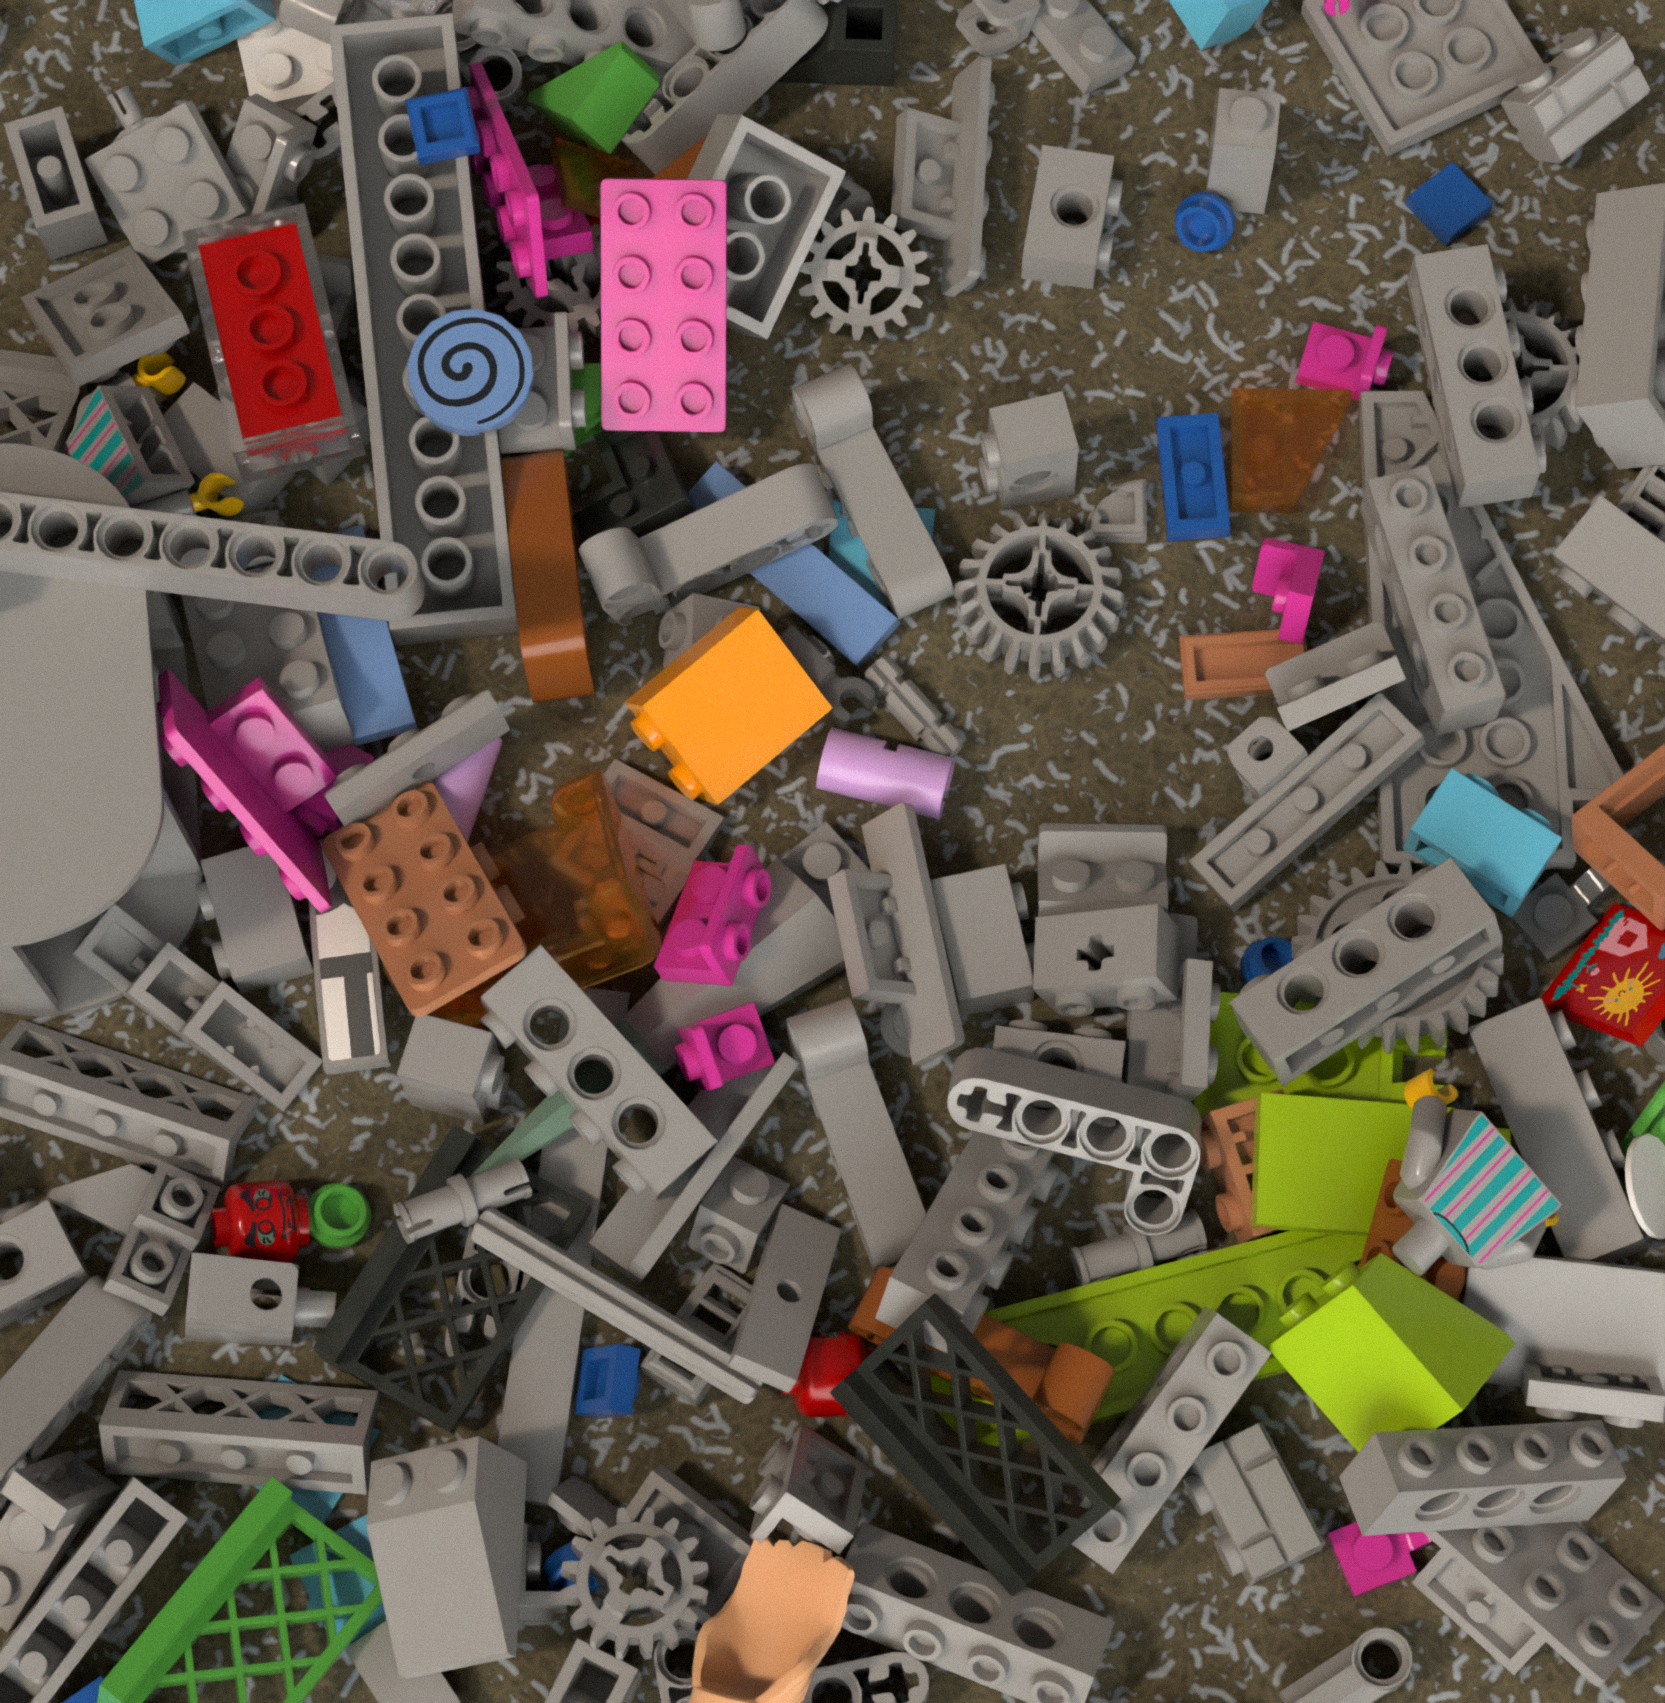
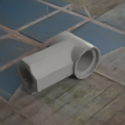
M1373 1628L1364 1632L1355 1642L1281 1690L1278 1694L1284 1703H1374L1384 1695L1397 1690L1404 1683L1412 1667V1651L1407 1640L1399 1632L1389 1628ZM1373 1644H1383L1390 1647L1398 1658L1399 1669L1397 1673L1388 1679L1371 1677L1362 1666V1651Z

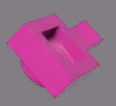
M1357 1522L1327 1534L1353 1598L1415 1574L1417 1570L1410 1554L1436 1544L1423 1532L1362 1536Z

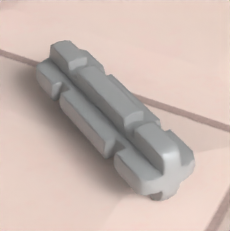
M884 656L873 663L864 673V681L873 688L878 698L885 697L887 709L916 741L920 739L924 741L925 746L923 749L925 751L952 758L955 757L963 748L962 744L964 742L963 737L949 722L942 723L940 718L943 715L911 679L904 681L902 676L904 671L891 657Z

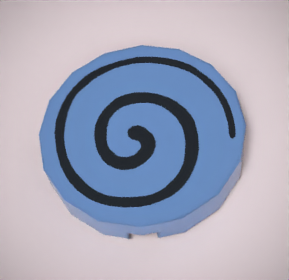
M480 309L451 311L430 322L415 339L407 362L409 388L421 413L441 430L461 436L481 435V432H489L495 428L498 430L512 423L527 405L534 384L531 351L520 331L502 316Z

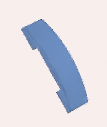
M363 524L333 532V534L367 538ZM333 564L323 565L312 573L310 579L318 582L328 581L339 573L341 567ZM319 612L328 651L353 732L352 736L355 745L360 746L398 735L411 729H418L388 621Z

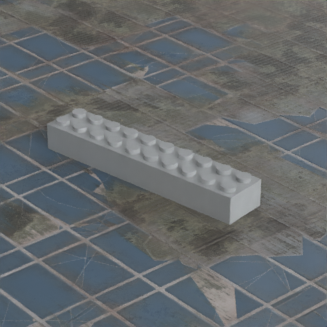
M453 13L329 25L380 539L403 544L412 551L420 570L425 593L422 605L414 615L401 621H389V629L395 646L519 633L502 477L499 430L495 428L475 436H461L441 430L421 413L409 388L407 362L415 339L429 323L451 311L469 309L486 311L470 156L419 166L405 102L406 99L462 88L458 42ZM401 573L384 575L385 589L393 590L400 587L405 582L407 576Z

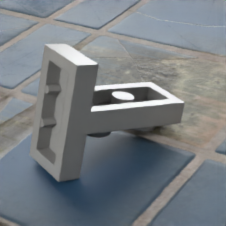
M70 1450L14 1470L0 1492L12 1501L0 1521V1628L7 1633L15 1630L31 1609L85 1520L106 1511L121 1490L118 1485Z

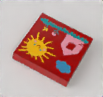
M1613 903L1548 987L1541 999L1551 1013L1562 1010L1565 1018L1569 1021L1642 1047L1665 1017V929L1659 930L1640 911Z

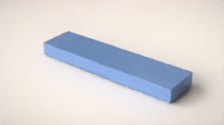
M716 461L689 490L688 495L694 510L683 516L685 517L746 488V486ZM808 544L749 572L751 576L858 669L901 624L897 617L812 544Z

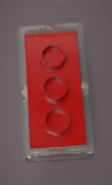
M297 204L182 231L232 454L243 484L365 456V448L305 204Z

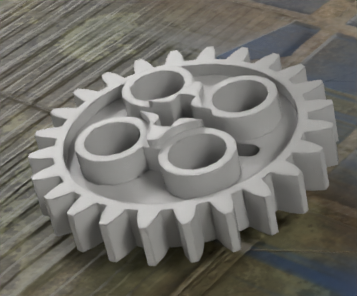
M1382 860L1376 861L1375 876L1366 878L1358 868L1353 867L1351 868V885L1348 887L1331 878L1328 881V899L1312 895L1309 898L1310 915H1299L1297 918L1298 936L1292 937V958H1295L1297 952L1307 943L1318 938L1326 939L1348 925L1353 915L1364 906L1374 902L1382 903L1403 889L1408 879L1412 876L1410 861L1403 860L1398 874H1389ZM1417 925L1410 928L1404 936L1419 938L1426 935L1432 927L1429 925ZM1502 944L1358 1037V1048L1364 1049L1373 1036L1382 1038L1386 1054H1391L1397 1039H1406L1411 1051L1418 1053L1420 1036L1429 1035L1441 1047L1445 1045V1027L1448 1025L1457 1032L1466 1034L1468 1032V1013L1484 1017L1486 1015L1487 997H1497L1498 975L1503 974L1504 953H1501ZM1371 960L1361 961L1355 964L1349 973H1367L1376 966L1377 962ZM1309 996L1303 998L1301 1002H1314L1313 1006L1315 1007L1320 1003L1322 998L1317 996Z

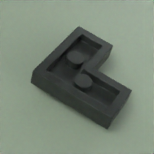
M602 430L593 435L611 482L572 503L577 557L582 564L583 561L578 549L586 540L598 533L613 528L626 527L638 538H641L694 510L662 431Z

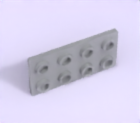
M1573 1522L1423 1532L1441 1549L1411 1582L1513 1675L1546 1642L1597 1687H1600L1611 1676L1665 1609L1664 1603Z

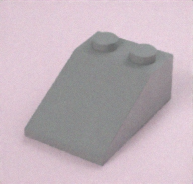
M480 1436L371 1461L366 1526L397 1672L399 1676L405 1679L516 1657L528 1462Z

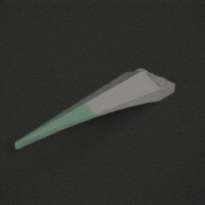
M825 821L781 859L776 858L765 869L771 879L770 897L767 904L760 909L751 933L750 952L747 958L741 961L732 986L663 981L660 978L615 1025V1028L660 1076L678 1065L674 1046L680 1044L681 1040L676 1028L747 1002L755 1003L758 1015L761 1017L840 973L846 967L827 878L842 869L871 871ZM586 1061L579 1065L574 1073L577 1085L587 1093H601L608 1089L612 1083L611 1071L600 1061ZM558 1091L550 1098L547 1096L472 1175L507 1163L515 1157L519 1158L520 1161L575 1128L568 1117L576 1110Z

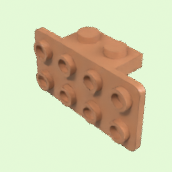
M422 782L412 790L400 794L393 802L364 821L343 826L323 840L322 849L405 1005L413 1016H426L524 958L528 946L515 923L526 918L507 884L495 890L491 881L499 877L501 873L483 842L472 848L470 847L432 782Z

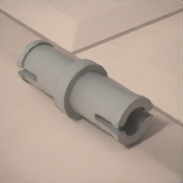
M515 1157L507 1163L464 1178L460 1173L447 1178L446 1186L404 1202L394 1203L393 1210L396 1216L400 1215L401 1217L396 1219L403 1238L406 1243L411 1244L416 1239L458 1223H462L465 1228L474 1225L479 1215L487 1208L497 1209L521 1199H528L532 1197V1189L529 1184L524 1185V1183L530 1181L519 1158Z
M1195 1209L1186 1211L1178 1226L1167 1234L1160 1236L1144 1235L1135 1231L1128 1224L1123 1226L1122 1234L1081 1247L1070 1248L1069 1255L1075 1277L1079 1285L1083 1286L1133 1271L1151 1268L1155 1264L1195 1251L1207 1250V1238L1198 1213Z

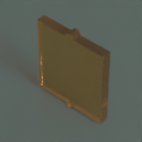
M554 137L550 145L562 205L601 218V182L604 179H647L644 167L607 155L599 149L595 148L592 150Z

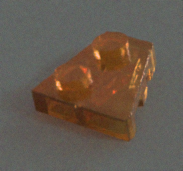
M1231 389V512H1294L1349 409L1351 390Z

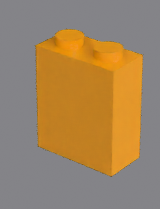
M747 607L736 608L625 701V704L636 717L630 722L636 735L653 752L660 748L674 766L668 771V774L677 788L691 801L699 797L702 801L716 805L724 801L832 709V706L759 609Z

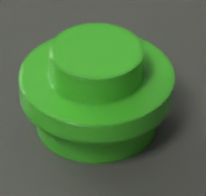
M344 1183L328 1184L319 1188L308 1201L310 1235L321 1245L333 1249H343L356 1244L366 1234L371 1221V1209L365 1196L355 1187Z

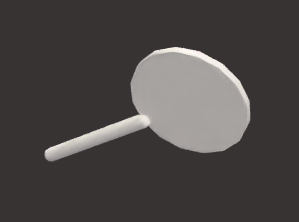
M1643 1134L1633 1138L1627 1149L1625 1161L1626 1190L1631 1209L1640 1227L1648 1236L1661 1240L1665 1239V1145L1658 1137L1651 1134Z

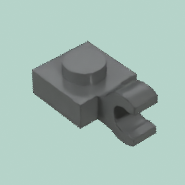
M793 625L779 635L780 639L832 706L828 715L837 727L847 730L852 725V716L841 706L843 700L850 697L857 698L869 710L875 706V692L866 681L856 677L840 678L835 675V667L833 666L835 659L830 650L817 637L810 635L806 639Z
M1592 867L1570 887L1558 873H1555L1526 896L1512 918L1506 914L1505 916L1543 962L1547 964L1595 928L1598 921L1588 909L1615 888Z

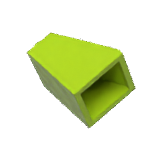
M1379 1253L1359 1269L1352 1261L1344 1264L1321 1285V1289L1325 1293L1316 1300L1309 1292H1306L1290 1304L1278 1317L1279 1321L1284 1325L1283 1329L1269 1343L1267 1348L1359 1453L1376 1432L1436 1429L1462 1412L1516 1343L1507 1333L1496 1327L1493 1323L1383 1253Z

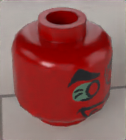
M286 1180L231 1185L225 1193L224 1207L212 1208L211 1223L215 1248L227 1247L228 1254L231 1257L290 1263L297 1257L300 1246L309 1245L310 1224L305 1194L295 1195L293 1187Z
M852 1331L811 1332L797 1382L789 1393L780 1390L781 1395H793V1401L798 1413L805 1417H851L829 1392L855 1370L875 1348L866 1347L863 1339Z

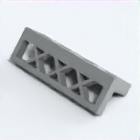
M22 1019L15 1024L0 1043V1117L156 1169L159 1163L164 1161L221 1187V1192L227 1185L233 1171L237 1141L254 1118L258 1108V1098ZM26 1045L50 1053L51 1056L34 1058L19 1053V1051ZM95 1068L107 1072L111 1076L93 1078L80 1073V1071ZM155 1088L169 1093L170 1096L156 1099L141 1094L140 1091ZM217 1109L232 1114V1117L228 1122L204 1115L200 1111Z
M783 1052L778 1061L773 1065L724 1082L722 1087L711 1091L700 1090L688 1106V1109L716 1138L717 1143L715 1147L657 1199L647 1189L637 1196L628 1188L588 1242L586 1248L637 1285H640L800 1063Z
M118 1370L99 1422L105 1473L264 1486L273 1476L287 1488L367 1495L371 1470L369 1441L380 1406L379 1391ZM130 1395L158 1397L162 1401L146 1410L126 1408ZM205 1401L223 1402L227 1406L212 1415L196 1414L191 1410V1408ZM270 1406L288 1407L292 1411V1413L278 1420L261 1419L256 1414ZM336 1411L358 1413L355 1426L326 1424L322 1418Z

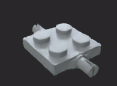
M127 85L106 97L125 130L118 134L112 144L84 159L134 251L147 267L173 253L192 250L204 271L199 245L215 242L213 238L218 236L228 222L252 210V207L192 100L182 103L163 115L146 118L131 92L130 86Z

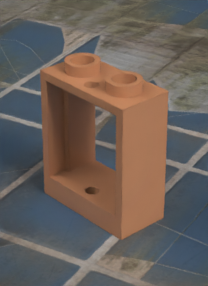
M1665 744L1572 815V849L1661 931L1665 929V867L1631 837L1623 827L1665 795Z

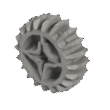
M1510 297L1504 302L1503 312L1506 322L1513 321L1519 335L1520 356L1518 359H1514L1519 379H1528L1533 400L1544 399L1546 394H1560V397L1550 407L1528 416L1532 436H1541L1545 449L1547 443L1558 450L1565 445L1568 437L1567 432L1575 434L1580 430L1584 421L1581 416L1578 417L1574 414L1570 402V385L1573 379H1578L1580 360L1575 347L1577 327L1561 331L1559 330L1562 321L1560 311L1550 315L1546 320L1538 316L1540 309L1537 300L1528 306L1526 312L1517 311V306L1513 298ZM1463 312L1457 320L1465 325L1480 323L1475 316ZM1526 347L1538 352L1545 359L1533 356ZM1471 368L1465 371L1471 379L1478 382L1493 380L1482 369ZM1427 378V388L1428 391H1431L1429 380ZM1432 399L1431 407H1432L1433 411L1436 413L1435 407H1434V402H1433V399ZM1483 425L1478 427L1479 432L1489 439L1498 440L1506 437L1504 432L1496 426Z
M1045 511L1039 515L1037 526L1028 527L1026 519L1019 513L1013 519V532L1009 533L1003 526L995 523L990 529L992 543L976 538L972 544L971 552L975 559L964 558L961 561L959 574L965 580L956 583L954 589L955 599L963 602L956 609L957 621L960 624L970 625L966 630L967 642L970 645H976L986 641L982 650V658L986 663L997 659L1002 652L1006 654L1004 671L1008 675L1013 674L1017 670L1019 660L1029 662L1028 675L1033 681L1040 676L1041 663L1050 662L1052 673L1060 678L1065 674V657L1069 656L1070 661L1074 665L1083 669L1088 664L1089 655L1087 649L1102 653L1107 646V638L1104 633H1114L1117 631L1119 617L1114 612L1122 609L1124 603V594L1115 589L1121 584V571L1119 568L1107 567L1112 559V552L1109 546L1092 550L1096 536L1092 528L1082 532L1077 537L1072 535L1074 521L1071 520L1070 516L1061 522L1059 529L1049 527L1050 518ZM1032 556L1031 562L1025 570L1013 574L1004 573L1003 579H993L1009 563L1020 558ZM1051 557L1061 560L1075 569L1086 584H1078L1077 578L1063 576L1058 573L1052 565ZM1041 573L1043 575L1042 588L1047 589L1045 601L1042 602L1041 616L1037 617L1035 615L1036 601H1032L1031 596L1033 588H1036L1037 575ZM991 605H1000L1001 611L1015 613L1020 616L1026 624L1027 633L1016 630L1005 623L996 614ZM1075 610L1086 611L1070 627L1056 633L1046 634L1047 627L1052 620L1059 616H1074Z

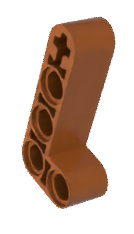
M561 449L502 457V477L518 632L532 702L537 703L595 695V684H593L590 667L592 666V658L585 627L570 486L564 451Z
M882 1266L877 1268L848 1325L852 1332L877 1347L896 1330L875 1319L889 1277L893 1272V1269ZM983 1314L973 1335L1069 1441L1082 1443L1112 1383L1114 1368L1100 1357L1078 1346L1061 1342L1057 1349H1054ZM926 1344V1349L945 1353ZM929 1368L930 1373L952 1383L949 1372ZM969 1377L971 1393L994 1404L993 1393L982 1380Z

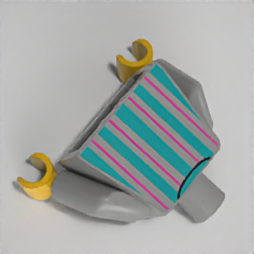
M166 352L154 356L144 355L140 357L137 374L130 376L126 372L104 386L99 385L94 392L85 396L80 401L74 428L60 453L79 460L103 475L117 488L130 508L197 516L196 512L209 508L219 515L226 517L236 515L242 510L244 502L237 497H228L219 502L217 501L218 494L223 488L237 483V481L227 475L217 472L210 473L200 482L198 492L192 494L188 492V489L195 481L149 388L152 386L159 393L169 395L179 391L185 383L186 377L184 373L177 367L171 366L175 360Z
M1432 1068L1410 1079L1404 1086V1097L1413 1112L1400 1168L1401 1181L1394 1189L1393 1198L1414 1224L1392 1246L1395 1256L1404 1266L1420 1276L1441 1255L1453 1265L1475 1269L1481 1268L1483 1270H1492L1529 1261L1533 1257L1545 1229L1559 1222L1556 1211L1562 1204L1482 1111L1451 1109L1447 1113L1446 1105L1455 1101L1458 1096V1091L1452 1084H1447L1436 1090L1433 1083L1435 1071Z

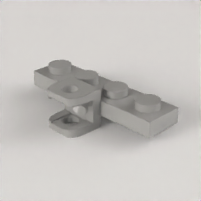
M973 0L961 9L955 23L956 27L974 49L983 56L998 55L1010 50L1027 39L1031 31L1084 95L1116 80L1131 70L1136 60L1133 53L1088 0ZM988 22L996 27L997 32L995 34L983 33L977 27V23Z
M1381 692L1375 695L1309 755L1306 749L1280 723L1269 717H1259L1227 747L1229 759L1240 780L1257 801L1189 860V863L1235 913L1426 743L1423 735ZM1271 755L1268 759L1260 761L1263 757Z

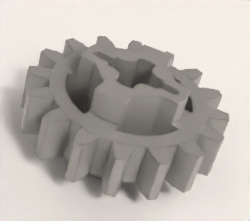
M867 207L863 215V221L855 222L848 209L841 210L842 226L836 229L830 223L823 220L820 228L825 238L821 243L813 241L809 250L814 254L813 261L803 262L799 271L803 274L811 275L812 283L799 289L801 297L816 295L819 303L814 306L810 313L814 319L823 316L827 312L833 316L829 332L836 334L844 323L852 325L853 340L860 341L864 327L873 326L878 338L882 339L885 338L886 334L884 322L892 319L897 325L904 328L908 323L901 310L906 305L918 309L922 307L923 302L912 292L914 286L929 284L930 277L916 273L915 265L928 259L927 252L917 251L911 253L908 246L913 242L917 233L914 229H911L902 235L897 234L894 231L897 225V215L892 213L883 224L876 223L874 208ZM857 233L855 248L841 260L825 259L830 249L839 240ZM878 235L887 239L896 247L902 257L904 267L888 265L877 252ZM867 244L869 245L868 257L871 258V266L875 270H881L882 275L880 281H871L869 283L868 291L864 292L863 303L858 304L859 291L856 290V282L851 278H846L847 267H857L859 257H863L864 245ZM823 281L839 283L850 296L848 313L838 308L830 300L824 289ZM886 288L902 289L900 295L890 307L880 313L870 315L872 299Z
M594 224L590 227L592 230L593 251L545 261L548 296L535 298L527 278H525L527 286L522 288L524 278H517L511 259L510 242L506 243L507 257L510 261L497 262L498 279L502 283L496 285L499 303L507 304L505 306V313L510 324L519 323L523 320L522 328L555 326L554 312H567L571 332L588 330L595 338L601 337V288L593 300L589 296L590 288L599 283L598 278L601 277L600 225ZM550 269L557 276V279L552 280ZM558 277H561L566 283L573 281L574 291L568 283L564 284Z
M624 1507L618 1508L616 1525L608 1528L605 1522L598 1517L591 1520V1530L594 1537L591 1542L582 1537H574L571 1549L580 1558V1561H564L561 1567V1576L569 1581L576 1582V1584L561 1590L562 1605H579L580 1608L570 1617V1625L573 1630L582 1629L588 1625L593 1628L590 1637L591 1648L596 1650L607 1639L615 1642L616 1659L623 1660L629 1645H639L640 1653L644 1660L652 1659L653 1642L661 1639L671 1650L678 1647L679 1638L675 1629L678 1625L688 1630H695L698 1625V1617L689 1608V1605H706L708 1590L701 1586L693 1585V1583L701 1581L708 1576V1564L701 1561L690 1562V1558L698 1550L699 1542L696 1537L687 1538L681 1542L676 1539L679 1520L673 1517L663 1528L654 1525L653 1509L646 1508L640 1522H631L629 1514ZM625 1542H643L641 1547L618 1550L614 1547ZM669 1557L679 1573L681 1582L680 1594L674 1592V1587L664 1581L663 1569ZM590 1572L596 1576V1581L606 1587L607 1596L603 1600L600 1610L596 1607L589 1592L588 1580ZM639 1572L647 1576V1591L639 1587L634 1589L630 1595L622 1591V1576L631 1580ZM646 1616L656 1620L653 1623L642 1626L626 1625L628 1620Z

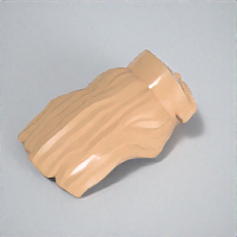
M767 1537L760 1544L753 1539L751 1549L743 1564L740 1579L733 1593L720 1611L703 1624L695 1641L692 1665L693 1690L689 1703H802L812 1675L841 1629L847 1611L848 1596L855 1577L853 1566L842 1557H833L832 1551L806 1541L801 1540L794 1546L790 1540H778L775 1543L772 1538Z

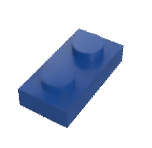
M1219 414L1157 417L1155 430L1166 540L1180 541L1229 537L1230 518Z

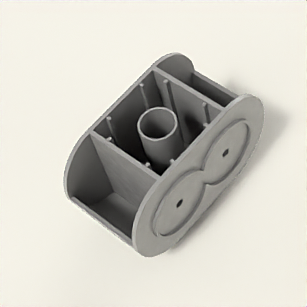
M0 443L1 492L130 508L115 486L103 475L79 460L38 446ZM0 523V538L10 531L12 524ZM68 531L58 534L52 540L49 547L63 548L70 545L78 533ZM138 539L128 540L117 548L114 555L120 557L130 556L141 548L143 541ZM0 571V1012L36 1017L61 1016L101 1007L124 997L119 991L70 955L102 914L114 903L164 943L169 942L179 951L188 941L198 921L201 907L195 884L205 882V877L200 860H203L196 771L189 763L184 767L179 766L163 746L160 739V734L164 732L163 719L157 710L156 704L160 701L157 676L167 669H170L190 692L183 623L169 593Z

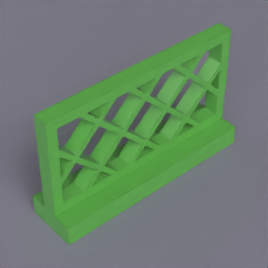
M271 1476L100 1683L97 1703H146L157 1688L182 1685L187 1686L188 1703H198L196 1684L235 1679L238 1703H247L244 1678L283 1673L286 1699L283 1703H303L383 1602L374 1562L292 1501L293 1492ZM291 1524L314 1540L316 1563L279 1567L276 1543ZM325 1549L339 1560L327 1561ZM268 1554L270 1568L255 1569ZM355 1571L375 1586L362 1604L333 1607L329 1574ZM319 1575L323 1609L285 1613L281 1579ZM271 1581L275 1614L237 1618L234 1594L241 1585ZM226 1605L228 1620L213 1621ZM350 1618L339 1633L336 1634L335 1620ZM325 1621L328 1646L324 1652L316 1657L291 1659L287 1625ZM277 1627L281 1661L243 1665L239 1631ZM229 1632L233 1667L194 1671L192 1645L203 1635ZM183 1658L185 1672L169 1674ZM308 1670L295 1687L293 1672Z

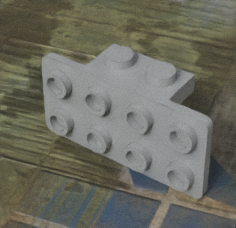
M1535 1254L1529 1261L1492 1270L1467 1267L1463 1305L1507 1333L1516 1343L1485 1383L1521 1387L1526 1406L1536 1407V1413L1548 1418L1569 1420L1576 1417V1412L1603 1415L1605 1422L1625 1428L1642 1427L1644 1420L1663 1421L1665 1407V1270Z

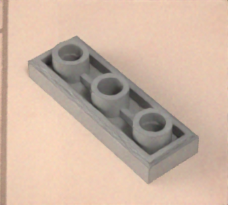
M483 690L476 696L472 694L460 696L445 707L440 719L421 731L419 729H411L400 734L390 743L387 749L388 752L369 765L357 764L343 771L335 779L334 787L328 790L324 796L344 827L351 823H360L393 802L400 794L412 790L424 781L431 782L510 731V728L500 707L488 690Z
M782 1204L773 1218L727 1367L789 1393L800 1373L841 1229Z

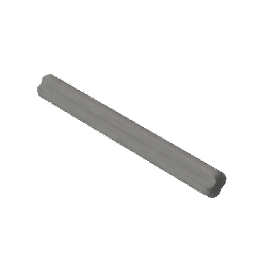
M487 1208L474 1224L471 1234L473 1242L743 1404H749L757 1396L764 1382L727 1367L732 1350L497 1209Z

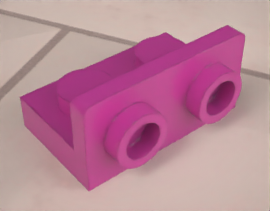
M738 844L730 863L693 862L654 964L656 971L663 981L724 986L733 985L741 961H744L750 952L751 933L760 909L767 904L771 893L769 873L763 867L751 845Z

